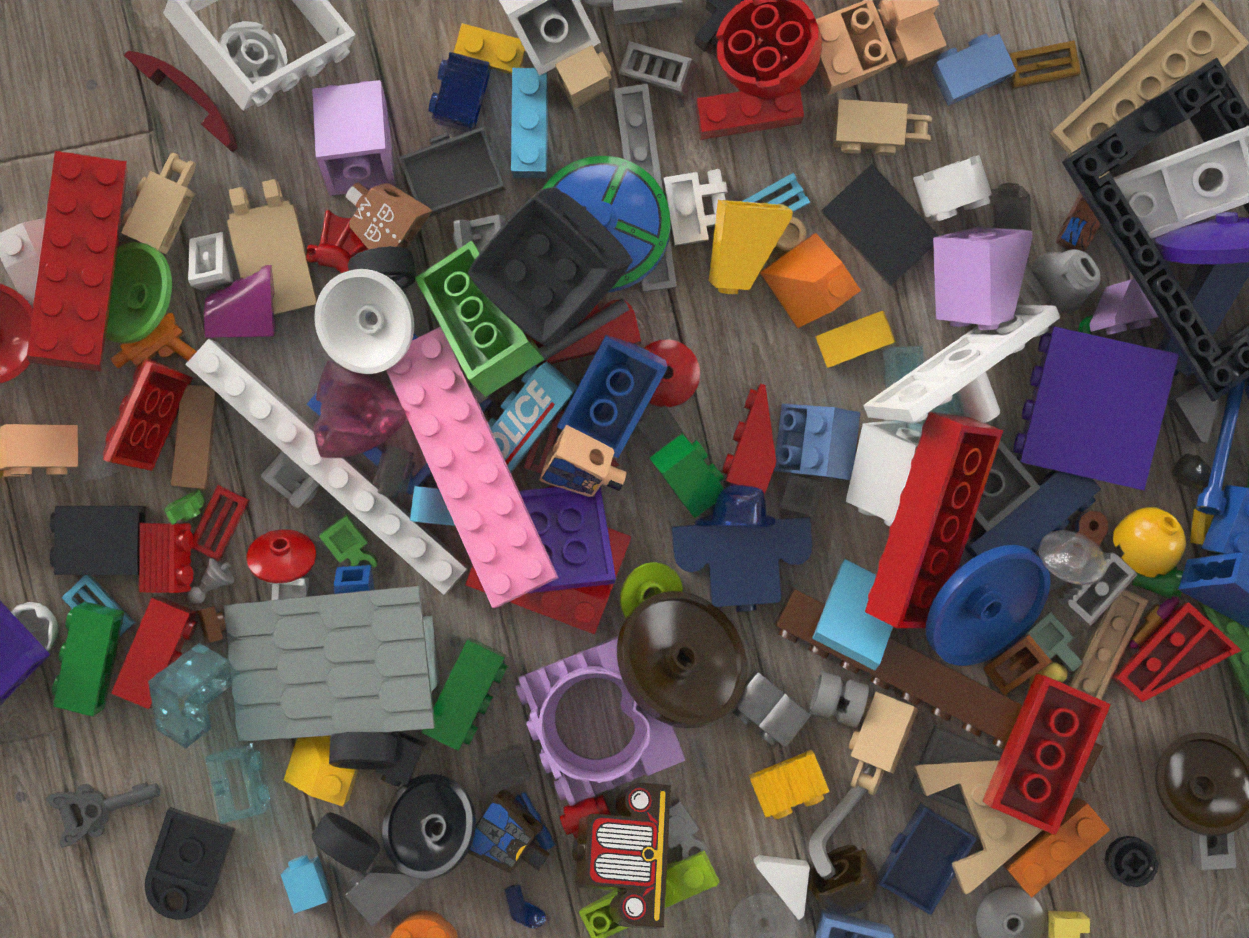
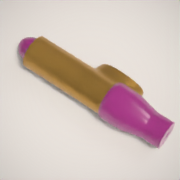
M1172 596L1171 600L1167 599L1160 605L1158 603L1155 604L1144 616L1146 621L1132 635L1129 646L1132 649L1138 646L1141 647L1157 628L1170 617L1175 607L1181 601L1177 597Z

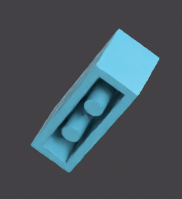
M512 68L511 173L513 178L547 179L548 72L539 76L535 68Z

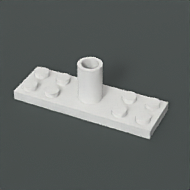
M1249 126L1113 177L1151 239L1249 203ZM1210 168L1209 175L1204 180L1199 181L1200 174L1205 169Z
M1016 305L1013 320L1000 323L998 329L980 330L976 326L863 406L868 418L884 419L885 421H905L908 424L918 423L928 416L927 413L933 408L952 400V395L956 393L965 417H971L983 423L994 419L1000 414V408L986 371L1009 354L1022 350L1025 347V343L1033 337L1046 333L1049 330L1048 327L1060 319L1057 307L1048 305Z

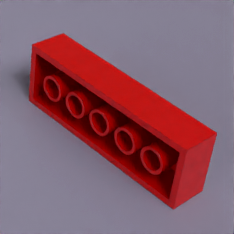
M55 151L26 355L30 363L97 372L102 370L128 174L127 161Z
M929 411L927 419L922 426V435L916 454L911 460V469L906 485L900 495V503L895 519L889 529V538L884 553L879 560V569L873 587L868 594L865 613L895 628H926L928 613L935 597L948 579L958 570L1003 430L971 417Z

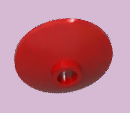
M668 339L658 340L644 347L649 352L665 359L667 366L673 370L671 378L661 379L649 403L658 407H674L687 401L696 391L700 380V366L694 353L686 345Z
M289 529L273 530L259 536L252 542L246 555L247 565L254 576L265 582L288 583L303 577L312 569L316 561V549L312 540L301 532Z

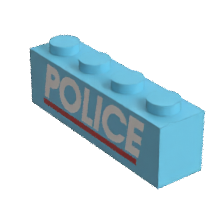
M548 362L543 363L539 367L535 365L530 368L521 379L525 383L518 394L513 391L500 406L505 410L498 420L492 417L488 421L510 473L513 472L555 419L578 387Z

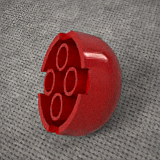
M744 0L725 16L716 34L718 39L717 59L726 77L738 90L757 98L774 99L775 97L795 92L812 77L821 58V33L813 12L802 0Z

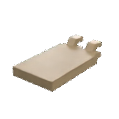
M272 179L262 182L268 205L251 209L246 189H243V187L230 189L229 195L235 213L229 214L230 219L227 220L240 278L243 277L245 279L260 271L261 267L272 265L275 292L273 297L274 316L316 306L317 294L310 265L306 260L307 253L296 207L293 204L290 205L289 200L284 201L279 181Z

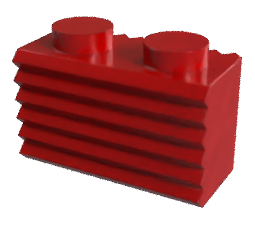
M139 523L138 592H190V584L194 576L193 569L190 566V550L194 544L190 523H175L173 525L171 523Z

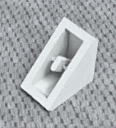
M223 232L189 239L188 281L190 286L203 291L231 285L234 282Z
M763 855L755 857L753 859L755 866L797 919L800 920L805 913L810 869L807 861Z

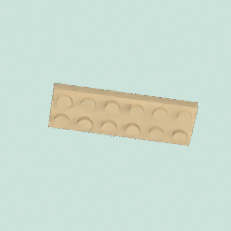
M1195 0L1050 134L1070 154L1175 82L1216 57L1224 67L1249 44V41L1211 0Z

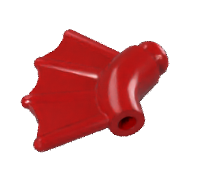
M326 210L319 246L313 244L307 246L306 260L309 263L317 262L319 266L335 268L341 274L349 271L348 262L350 258L369 249L350 228L349 222L352 218L338 217L330 210Z

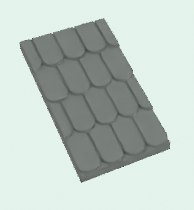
M420 586L224 605L228 659L231 669L238 741L328 736L344 732L374 733L435 728L431 691L440 684L433 618L432 616L423 617Z

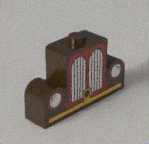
M633 784L621 790L617 795L616 809L621 816L590 814L579 820L578 839L574 840L572 848L573 860L577 861L575 883L580 888L616 890L618 894L612 899L609 909L613 921L620 926L645 929L664 928L671 785Z

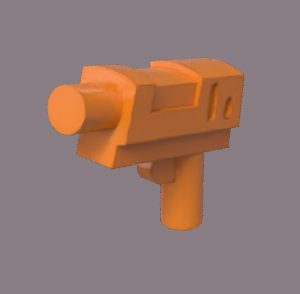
M168 313L165 314L159 325L147 337L135 343L121 344L122 350L110 359L119 369L130 360L137 367L143 362L144 357L151 359L158 353L160 357L166 358L176 352L189 361L197 351L179 338L186 332L176 323L175 315Z

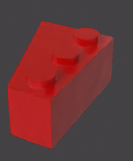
M1187 602L1177 608L1112 677V680L1136 702H1144L1242 650Z

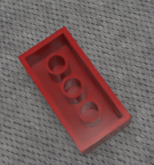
M1036 673L982 802L993 809L1056 835L1111 704Z

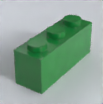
M86 601L69 611L65 622V628L69 630L66 642L61 646L58 657L59 662L62 663L61 670L52 686V695H55L53 707L92 717L105 709L125 611Z
M469 637L433 708L435 728L423 729L421 733L457 751L460 750L463 743L469 746L478 729L477 726L473 725V722L478 712L485 715L493 699V696L488 694L493 682L500 684L509 666L503 663L506 654Z

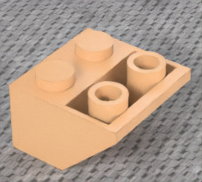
M864 0L816 19L822 37V53L817 69L828 95L859 84L897 62L873 0Z

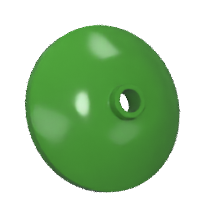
M130 242L118 247L106 339L119 344L138 342L147 337L165 316L172 294V277L167 260L155 247L141 242Z

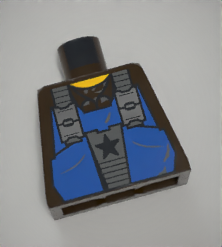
M505 788L494 796L477 822L474 839L468 851L469 854L509 873H512L522 860L539 871L550 855L548 851L534 842L543 829L542 824Z

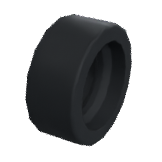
M388 246L369 249L356 254L348 262L349 271L355 269L377 271L393 280L401 290L412 285L415 282V277H417L413 254L409 249L403 247Z
M373 732L333 734L330 738L329 764L334 767L357 770L393 768L396 765L397 738Z
M332 812L324 815L312 833V840L323 852L354 871L365 872L380 851L377 841L365 830L347 818Z

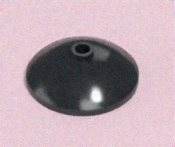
M426 774L415 777L407 785L404 784L399 788L387 806L382 825L384 848L393 865L410 877L424 880L439 878L454 870L466 857L474 839L476 816L472 800L458 782L438 774ZM440 825H443V830L439 835L438 829Z

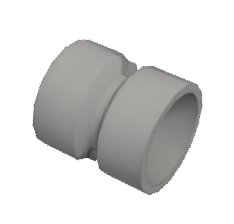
M821 671L813 690L809 713L826 719L833 715L836 717L837 722L856 728L865 709L869 686L850 679L843 683L840 676ZM840 696L845 698L844 703L839 702Z

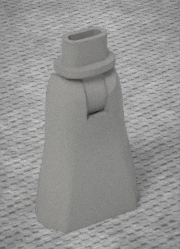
M1077 249L1066 252H1047L1040 255L1034 260L1030 275L1051 305L1057 307L1058 313L1070 314L1078 310L1100 283V271L1093 259L1087 253Z

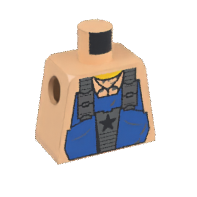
M566 425L548 452L539 481L591 497L594 496L601 485L620 491L627 472L611 466L614 455L613 448Z

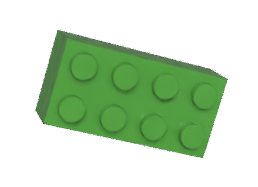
M470 241L415 277V280L468 380L487 397L544 360L533 338L522 331L495 306L471 279L468 271L481 250L473 241Z

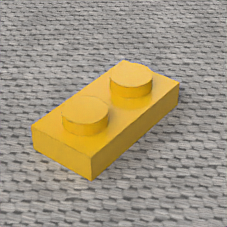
M462 23L453 58L512 75V68H522L526 51L519 38Z

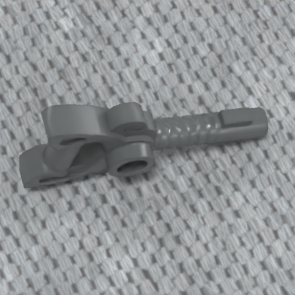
M147 782L133 786V791L105 799L101 792H93V788L89 784L80 785L76 789V793L57 792L47 796L46 800L50 806L55 809L59 808L65 831L60 839L61 848L74 844L87 833L90 837L94 838L101 836L105 831L103 824L108 822L110 818V811L136 803L138 807L152 803V798L160 796L158 784L148 785ZM72 804H77L81 810L83 825L81 826L78 824Z

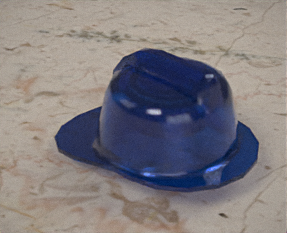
M731 485L718 495L713 515L701 517L695 520L694 524L702 527L737 526L763 528L774 525L776 520L767 514L766 501L762 489L745 485Z

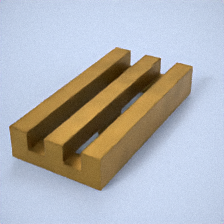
M1075 40L1008 53L1016 69V72L1011 76L1012 89L1077 77L1081 74ZM1064 51L1069 52L1067 57L1022 66L1017 65L1019 60ZM1071 64L1072 67L1070 69L1025 78H1020L1019 75L1022 73H1028Z

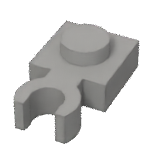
M679 799L670 806L669 847L673 849L680 844L683 859L690 857L688 852L692 847H698L701 851L705 850L706 854H708L706 844L701 839L693 837V834L699 830V827Z

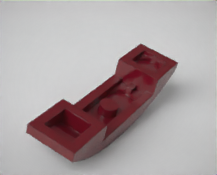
M127 51L123 55L157 86L166 76L170 78L209 113L201 122V125L230 151L234 152L238 148L225 116L215 102L192 79L174 66L153 56L134 51Z

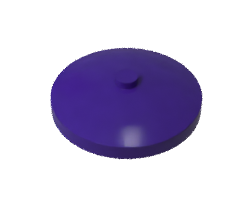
M1235 212L1218 213L1214 219L1198 221L1155 237L1154 243L1163 259L1167 261L1189 264L1249 262V217H1238V213Z

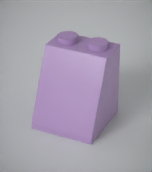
M381 80L362 81L360 83L339 86L329 85L323 88L312 89L316 159L329 196L347 194L348 190L357 182L369 191L373 187L384 183L397 187L387 103Z
M973 227L934 237L936 319L950 321V325L955 327L978 324V329L980 330L998 329L1000 323L1013 320L1033 238L1032 231Z

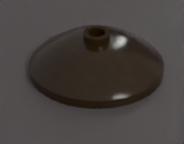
M1197 732L1178 738L1163 751L1156 767V789L1163 807L1178 824L1197 834L1220 836L1236 831L1249 821V758L1241 748L1222 736ZM1195 785L1202 787L1203 795L1196 792Z

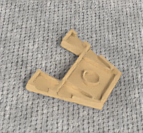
M999 760L916 764L913 766V769L925 796L956 784L959 785L983 845V851L951 863L964 894L971 893L1042 831L1040 828L993 809L982 802Z

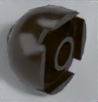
M855 845L838 847L827 853L835 869V875L825 880L813 866L809 872L808 890L826 910L835 914H849L860 911L868 905L877 890L878 875L875 865L866 850L863 848L858 850Z

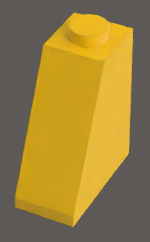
M718 200L708 280L714 287L718 288V292L738 294L739 289L750 290L792 219L793 210L782 204Z

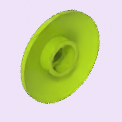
M659 562L646 563L634 569L624 581L620 592V606L624 617L627 618L632 610L651 596L670 591L683 592L682 582L676 571L666 564ZM649 588V595L643 598L645 591Z

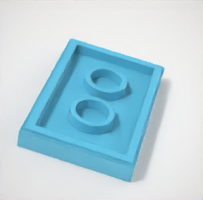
M844 559L812 639L876 670L881 663L893 626L865 613L868 594L873 587L876 574Z

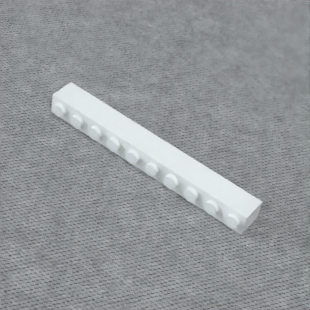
M208 339L185 364L443 595L448 593L470 567L420 522L410 521L411 514L218 342Z

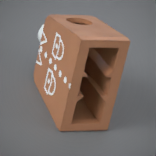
M357 182L348 190L345 196L346 199L358 208L349 222L350 228L368 249L388 246L408 249L432 213L429 207L389 183L375 186L369 191Z

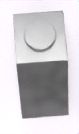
M374 866L368 873L366 871L358 872L348 881L351 888L345 894V897L373 927L420 885L424 879L410 877L399 871L396 867Z

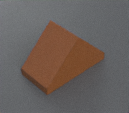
M1028 634L1023 635L1007 650L999 654L983 670L1000 691L1006 695L1048 666L1052 661Z

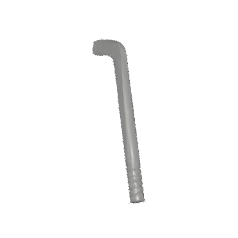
M910 731V734H909V736H908V739H907L906 743L908 742V740H910V738H911L915 733H913L912 731ZM870 765L864 773L874 777L877 767ZM860 786L857 788L852 787L810 838L809 851L817 872L825 880L835 875V869L826 852V842L842 820L867 792L865 788Z

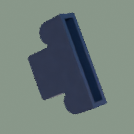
M810 517L671 526L673 555L677 565L684 571L696 572L701 570L705 564H708L711 603L715 607L736 606V612L756 611V604L778 603L781 600L779 559L791 565H799L808 560L812 552Z

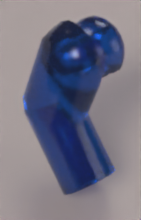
M520 884L504 888L510 915L515 922L531 929H537L545 924V912L524 900Z

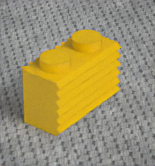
M812 750L748 775L765 817L772 815L773 819H780L793 812L791 807H795L803 802L805 806L817 804L825 799L823 794L830 792Z

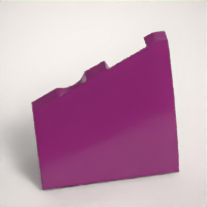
M265 265L261 267L260 271L243 279L242 277L232 282L231 286L223 290L219 289L206 296L204 304L205 338L271 337L275 335L276 328L273 308L275 292L272 265Z

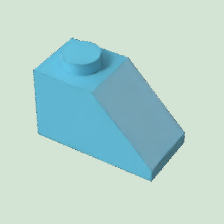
M414 486L410 521L455 526L439 489Z

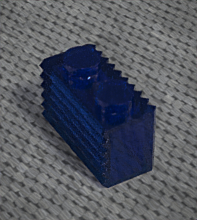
M454 52L449 53L448 60L442 59L437 77L438 80H442L439 93L433 92L428 112L433 113L432 119L434 123L464 132H469L476 128L492 70L490 62Z

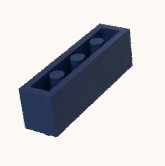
M1052 470L1038 482V485L1041 487L990 531L976 534L966 543L965 549L973 558L990 549L1005 545L1024 546L1036 553L1044 545L1042 539L1051 531L1055 535L1063 530L1070 523L1068 517L1076 510L1081 513L1089 508L1096 501L1094 495L1101 488L1091 478Z

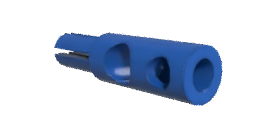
M522 792L521 796L518 794L516 799L526 809L528 807L530 813L542 824L541 816L533 807L526 792ZM542 824L543 829L536 838V841L547 851L556 844L547 827Z

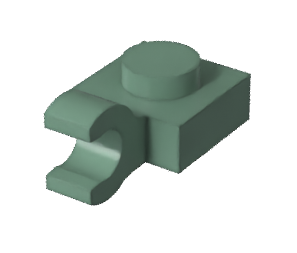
M1052 612L1044 615L1024 634H1029L1049 659L1056 655L1069 671H1075L1083 663L1067 646L1074 637Z

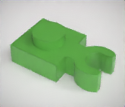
M200 489L170 502L164 509V512L172 525L180 519L182 522H185L201 513L199 508L203 506L206 500Z
M348 514L320 533L319 537L339 563L349 558L351 566H359L358 563L361 560L369 561L373 568L377 566L376 556L372 552L362 549L368 543V539Z

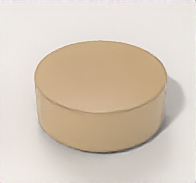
M792 217L776 247L781 251L788 252L804 241L806 238L804 224L799 219Z

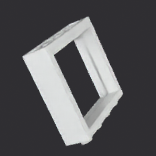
M168 0L163 12L165 17L243 111L254 104L257 107L262 106L272 98L274 93L281 89L283 92L292 89L306 75L309 77L317 75L327 63L331 61L338 63L350 53L348 49L356 35L328 0H292L327 43L252 84L194 14L218 0Z

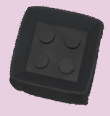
M552 187L538 191L533 198L528 200L510 217L479 253L468 273L483 294L513 323L536 341L545 346H550L563 339L569 330L581 322L623 276L629 265L633 262V259L624 246L591 213L560 189Z

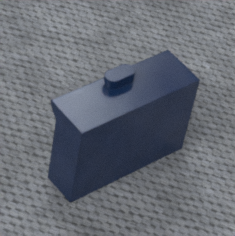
M920 803L904 831L900 832L890 847L891 852L877 874L878 884L932 915L956 875L951 863L966 858L977 838L972 833Z

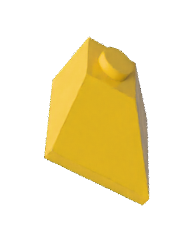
M331 735L297 738L283 780L309 796L343 807L350 799L359 770L339 768L329 764Z

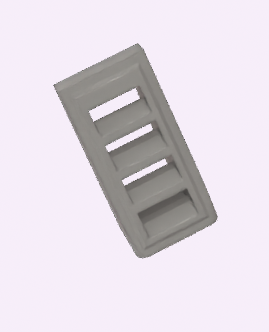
M629 41L618 74L675 94L687 96L697 64L692 58ZM638 54H643L639 71H634ZM655 58L656 62L652 74L648 75L647 72L651 60ZM665 62L670 63L665 79L660 78ZM678 67H681L677 82H674Z

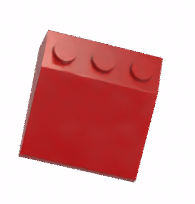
M144 357L143 362L134 371V382L129 394L120 403V414L115 426L106 435L103 460L153 471L178 414L181 399L187 386L191 384L193 377Z

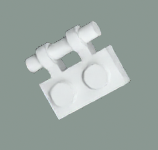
M720 169L707 172L709 184L705 185L699 184L697 172L664 177L674 246L709 240L707 227H715L718 200H726L725 194L728 193L726 182H722ZM709 196L712 198L714 214H704L702 197Z

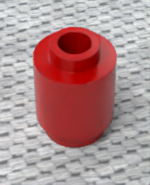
M602 794L597 797H588L572 806H564L565 814L559 816L566 835L573 833L575 839H578L579 820L582 817L590 814L611 815V812Z

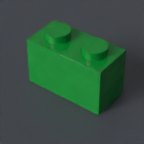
M681 433L649 459L695 519L727 495V492L720 484L725 478L713 462L709 465L705 463L704 460L709 456L697 440L690 443L684 434Z

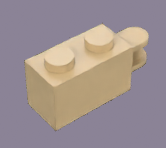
M839 99L835 106L833 147H841V152L861 153V149H874L877 155L892 156L895 155L896 151H901L905 146V142H930L931 135H928V124L932 123V117L928 115L907 114L908 104ZM906 123L914 124V133H906Z
M173 152L168 157L160 175L150 171L148 177H143L136 190L138 198L133 208H129L123 216L121 223L123 230L121 233L138 242L155 247L167 255L195 196V193L188 189L187 186L194 174L196 163L191 160L185 162L179 159L178 154ZM173 172L181 174L177 183L170 180Z
M875 692L873 698L868 697L862 717H865L861 730L856 729L849 744V749L853 750L851 757L859 760L851 781V787L857 788L860 786L869 790L868 794L874 796L884 771L894 774L919 711L917 708L878 692ZM867 764L877 767L874 777L864 773Z

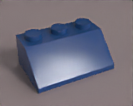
M605 335L559 420L557 428L563 430L566 425L613 448V456L619 458L667 370L666 360L636 344Z

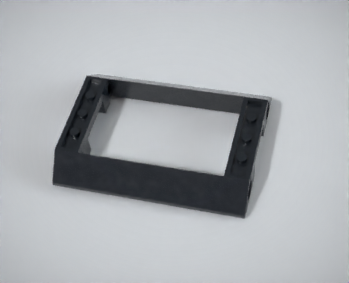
M1217 57L1145 102L1070 153L1062 161V164L1212 402L1218 400L1249 376V322L1217 345L1110 173L1105 176L1102 175L1121 166L1134 157L1135 152L1170 128L1187 119H1190L1204 143L1249 126V109ZM1249 203L1243 204L1249 214Z

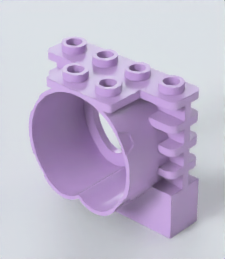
M618 636L535 671L519 676L520 684L515 686L522 705L528 703L531 709L529 721L526 723L533 741L540 740L543 747L541 749L542 753L539 754L542 765L547 774L553 772L555 779H559L554 781L556 791L561 801L567 799L569 806L577 804V802L588 797L592 798L606 790L614 789L616 786L626 782L634 781V779L643 775L649 776L686 761L673 726L660 722L645 712L628 692L620 675L617 662ZM589 678H603L616 683L622 692L621 709L632 718L635 724V731L629 743L615 755L602 759L585 758L571 751L561 740L555 722L556 708L562 695L575 683Z

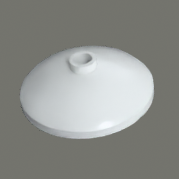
M355 269L337 275L322 289L315 307V327L323 348L336 363L350 371L373 374L387 370L405 356L411 345L414 334V317L411 305L401 288L389 277L377 271ZM371 312L377 315V323L371 319Z

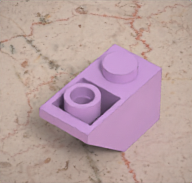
M1132 279L1105 288L1089 326L1091 332L1105 329L1106 335L1127 331V324L1130 325V330L1151 326L1150 319L1157 318L1158 315L1136 280Z

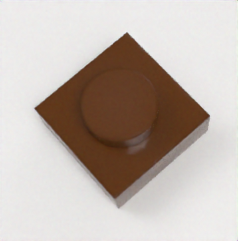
M215 606L197 610L205 644L222 640V632L226 631L222 612H216Z

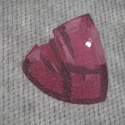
M328 360L321 375L316 394V400L322 403L320 409L321 416L317 422H314V435L319 455L324 458H341L368 451L390 438L404 424L410 412L402 407L399 398L375 379L366 374L350 371L338 363Z

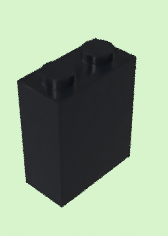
M55 506V512L50 517V529L52 533H55V545L50 550V565L54 567V575H139V523H146V506Z

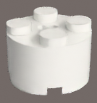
M980 155L946 165L913 178L925 216H931L932 222L957 215L956 208L963 206L964 210L990 203L989 196L992 195Z

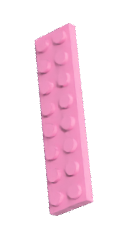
M441 327L412 340L405 356L397 364L387 369L386 372L492 608H498L557 579L558 576L479 402L472 391L469 380Z

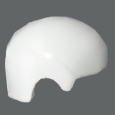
M27 602L17 605L11 611L47 651L53 646L59 632V627L55 616L46 606L40 603Z

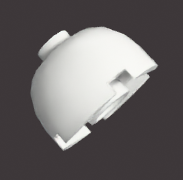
M242 21L232 24L221 36L219 44L249 81L254 84L286 66L288 61L286 48L274 32L270 35L262 30L263 25L257 22Z

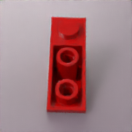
M760 383L757 390L750 389L744 405V408L749 410L745 423L738 422L732 439L738 442L734 455L727 453L721 473L727 474L725 482L765 495L776 465V455L766 386Z

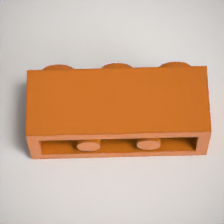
M1077 797L1069 804L1056 835L1042 830L1002 866L1032 898L1109 832L1110 829L1087 802Z

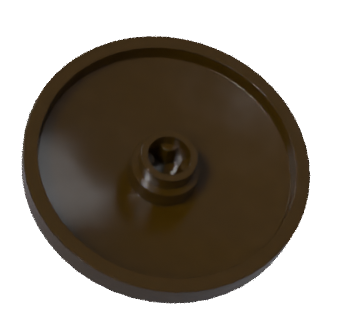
M670 591L659 593L649 597L632 610L620 629L617 641V662L620 675L632 698L653 718L678 728H699L719 720L738 703L747 680L745 649L732 622L711 602L687 592Z

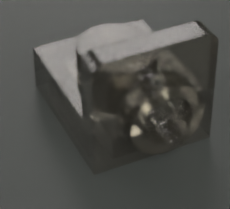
M1003 183L998 186V189H991L992 195L989 198L993 202L994 228L1031 231L1030 194L1023 186H1019L1017 183Z

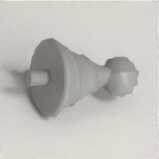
M210 558L200 586H193L190 592L186 593L190 603L201 604L206 598L205 594L208 591L233 584L234 576L229 570L231 565L228 562L223 564Z

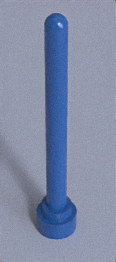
M1246 379L1228 392L1208 487L1204 488L1203 493L1198 495L1196 510L1205 514L1223 515L1227 500L1224 498L1225 493L1222 491Z

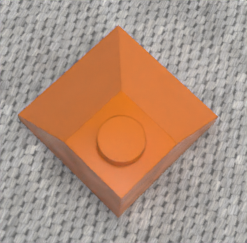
M817 233L812 234L760 271L761 276L796 328H800L834 311L861 291L843 262Z

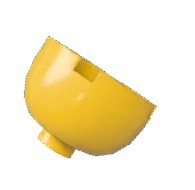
M1144 507L1131 512L1117 524L1113 531L1115 548L1120 544L1122 551L1125 553L1121 557L1122 560L1135 572L1146 577H1155L1158 574L1166 575L1178 564L1185 552L1186 536L1182 526L1170 513L1157 507Z

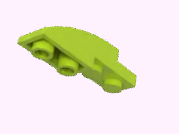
M705 850L679 862L675 860L667 864L665 908L718 885L719 879ZM616 890L579 911L591 938H606L629 928L618 925L610 915V903L614 896L618 894Z

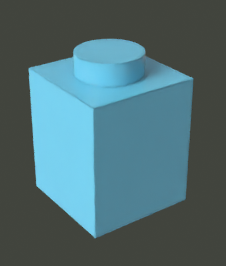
M304 855L288 862L289 867L280 875L294 914L326 903L330 899L332 893L319 856L309 860L308 856Z

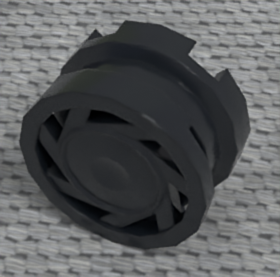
M1123 836L1115 839L1110 843L1105 852L1104 861L1109 874L1114 879L1130 887L1144 886L1152 881L1158 872L1159 865L1155 854L1156 851L1153 847L1134 836Z

